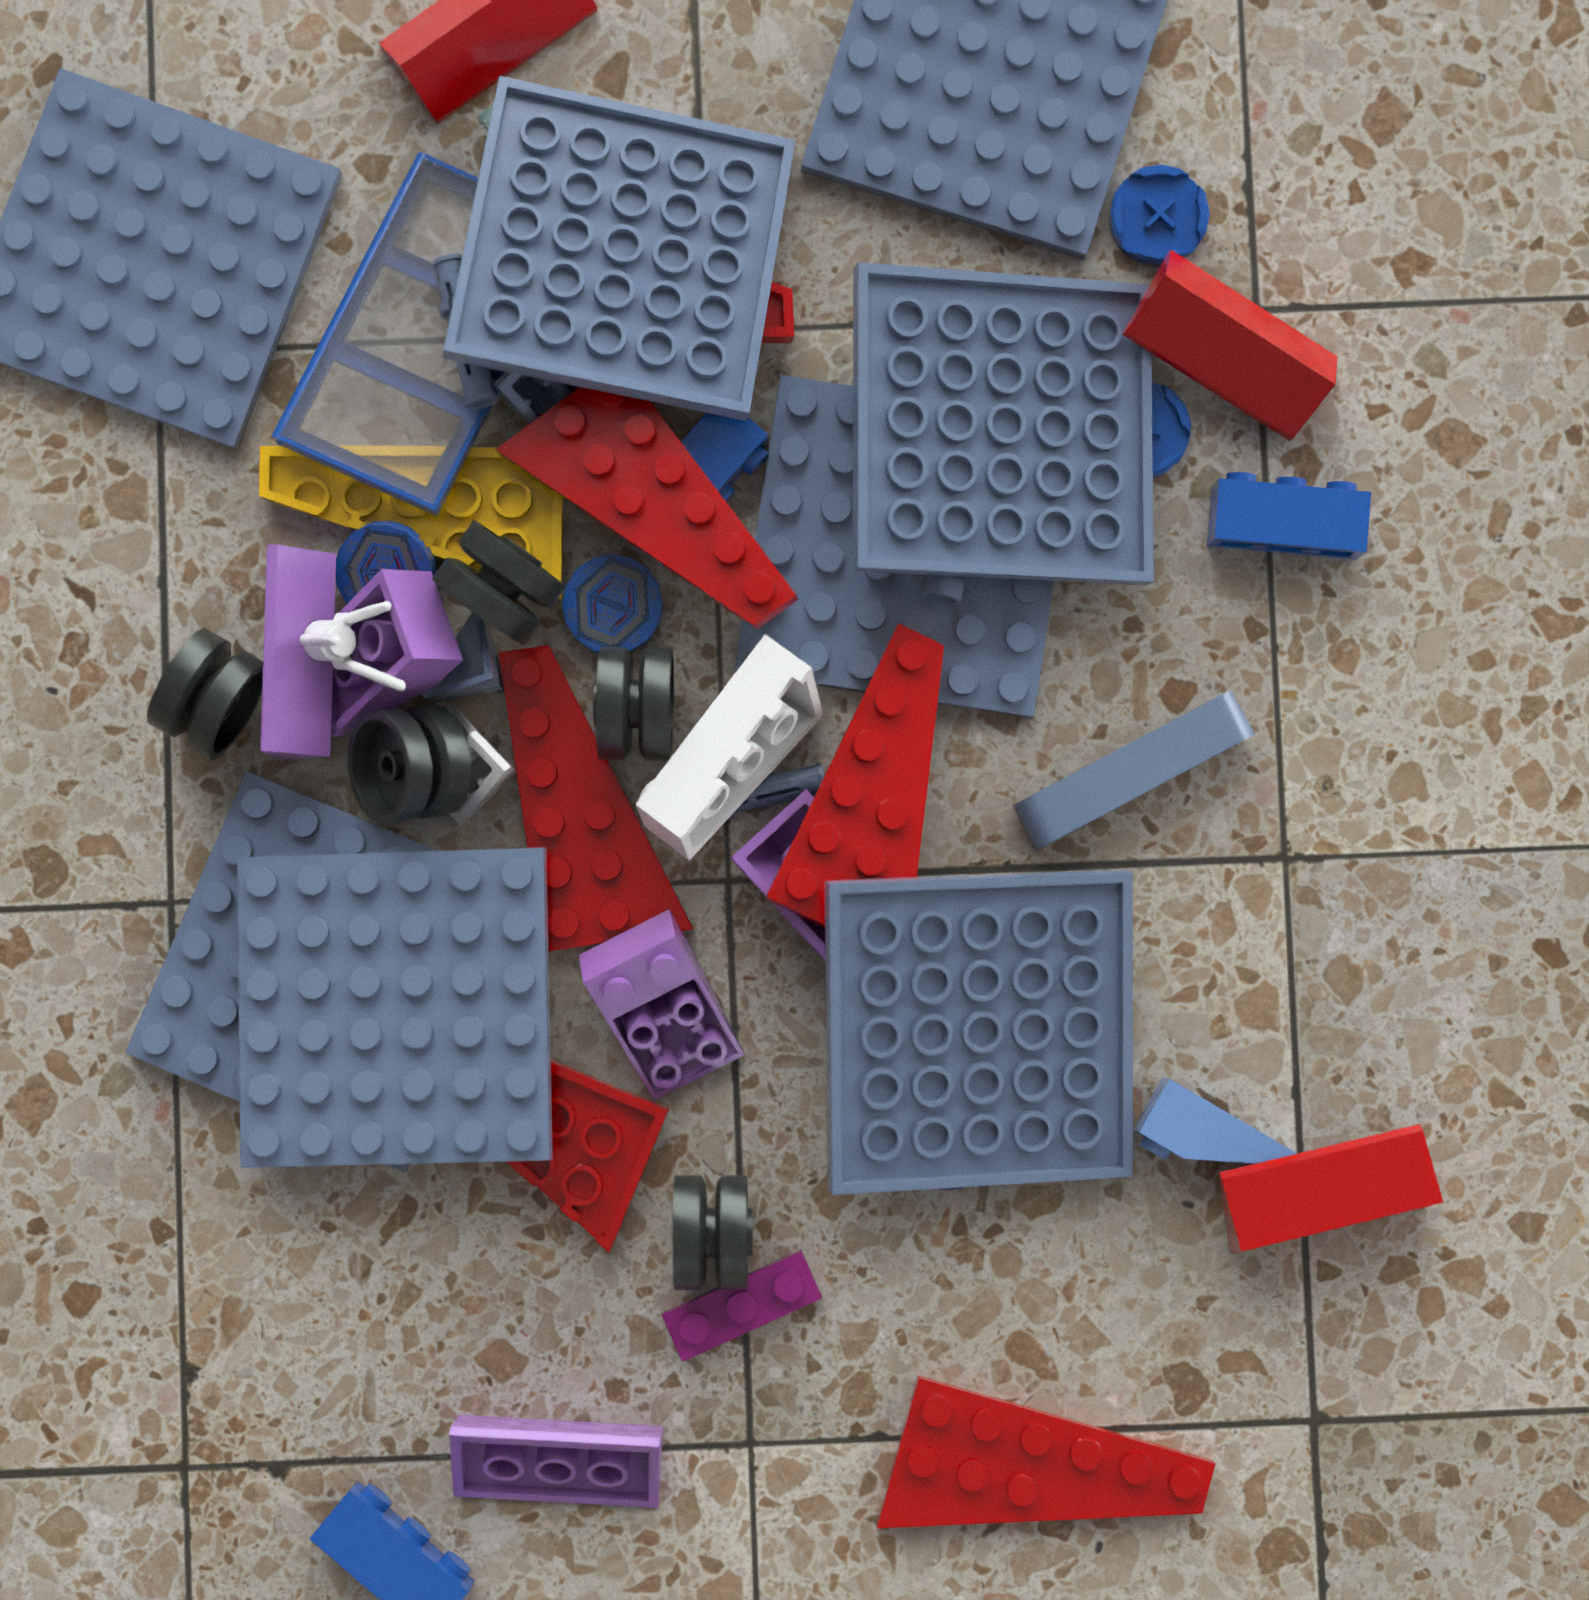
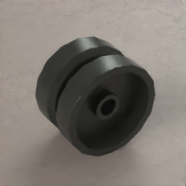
M473 520L460 538L459 543L461 549L481 565L478 571L457 558H446L432 577V580L445 592L511 639L525 645L539 626V621L530 609L518 601L520 595L522 594L540 607L552 608L566 586L541 567L543 563L514 541L505 535L502 538L479 522Z
M205 627L196 631L183 644L162 675L149 704L147 723L172 737L187 731L188 747L211 760L217 759L225 753L245 728L262 697L263 661L246 651L231 657V643Z
M600 647L597 679L594 681L593 722L594 727H596V744L599 760H625L631 750L633 728H638L639 751L645 760L669 761L672 757L674 725L673 648H646L640 659L639 680L633 679L632 655L627 647Z
M433 704L414 706L403 711L398 709L376 710L362 715L352 729L348 743L347 760L351 789L360 808L371 820L381 824L405 822L417 817L421 819L441 817L455 813L465 801L471 781V757L467 738L461 725L447 708Z
M675 1175L672 1231L674 1290H701L706 1282L707 1257H715L716 1283L721 1290H747L748 1257H753V1208H748V1175H722L716 1183L715 1208H707V1186L701 1175Z

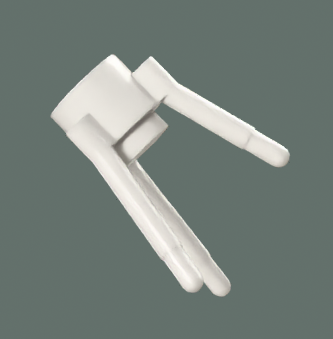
M388 601L373 604L349 613H337L333 620L314 621L306 628L305 633L300 636V643L304 645L307 654L315 660L331 661L337 670H348L399 691H403L406 688L404 681L350 658V654L356 646V637L350 628L351 625L391 610V603Z

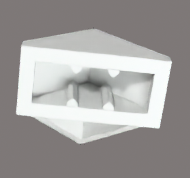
M449 701L447 709L459 721L467 738L471 757V781L465 801L455 813L449 814L461 826L516 775V770Z

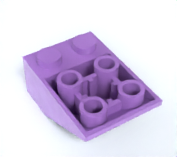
M670 909L579 955L585 987L654 1100L744 1056V1051L691 945Z

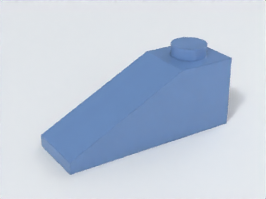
M1162 1077L1133 1128L1134 1131L1144 1136L1140 1146L1164 1160H1167L1170 1153H1173L1183 1159L1256 1164L1297 1154L1180 1084L1165 1077Z

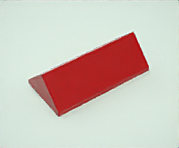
M438 0L380 41L379 46L438 125L496 84L499 76L505 77L596 13L598 9L593 0Z
M1173 250L1167 253L1122 333L1129 340L1288 441L1294 439L1336 385L1338 360L1336 355Z
M1420 1124L1219 1172L1228 1245L1231 1254L1444 1203L1424 1131Z

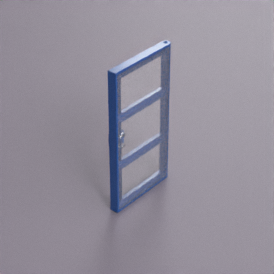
M418 152L270 439L278 445L437 517L492 406L482 409L466 408L456 361L443 359L448 323L447 320L442 319L440 316L439 304L442 303L436 272L432 265L436 258L447 254H461L463 256L478 177L430 155ZM490 368L493 385L505 371ZM494 386L495 394H497V396H498V392H497V390H496V388H495V386Z

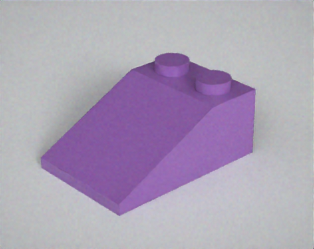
M381 569L339 612L349 613L384 601L391 603V610L351 625L350 628L356 637V646L350 654V658L404 681L406 688L403 691H399L348 670H337L333 666L332 737H341L351 732L354 725L364 714L376 710L394 709L435 687L463 661L436 583L432 580V572Z

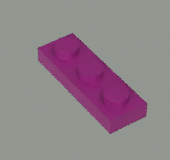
M801 1249L748 1273L747 1290H721L717 1287L662 1312L661 1315L680 1359L684 1362L816 1302L823 1297Z

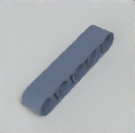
M1230 690L1013 805L1036 850L1252 737L1255 733L1233 692Z

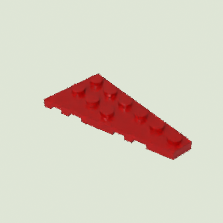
M579 387L495 449L500 456L513 465L519 466L538 482L566 498L582 512L638 550L645 552L660 562L666 569L678 577H682L704 592L707 597L756 630L798 600L795 592L650 401Z
M898 623L765 897L766 900L825 928V881L917 878L944 645Z
M543 645L499 652L527 848L547 849L548 951L601 944L670 909L682 931L694 930L608 760H599L596 736L551 647Z
M551 1059L553 1159L505 1162L533 1187H538L561 1208L560 1210L567 1217L581 1225L596 1239V1242L610 1253L670 1109Z
M918 1375L876 1527L878 1529L1202 1514L1216 1463L1208 1458Z

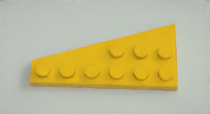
M260 446L259 497L263 500L354 531L373 521H394L411 527L420 535L419 539L424 542L426 547L430 548L435 558L443 561L446 558H457L478 571L481 565L468 556L461 549L459 543L462 535L473 520H475L502 538L505 535L543 563L541 565L543 569L563 583L564 497L538 482L532 475L516 464L513 465L500 456L495 450L497 447L471 448L436 517L283 446ZM336 446L426 488L447 448ZM563 592L558 600L563 601Z

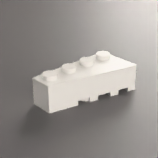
M765 634L657 777L649 782L641 792L639 800L635 805L644 826L690 861L824 716L812 667Z

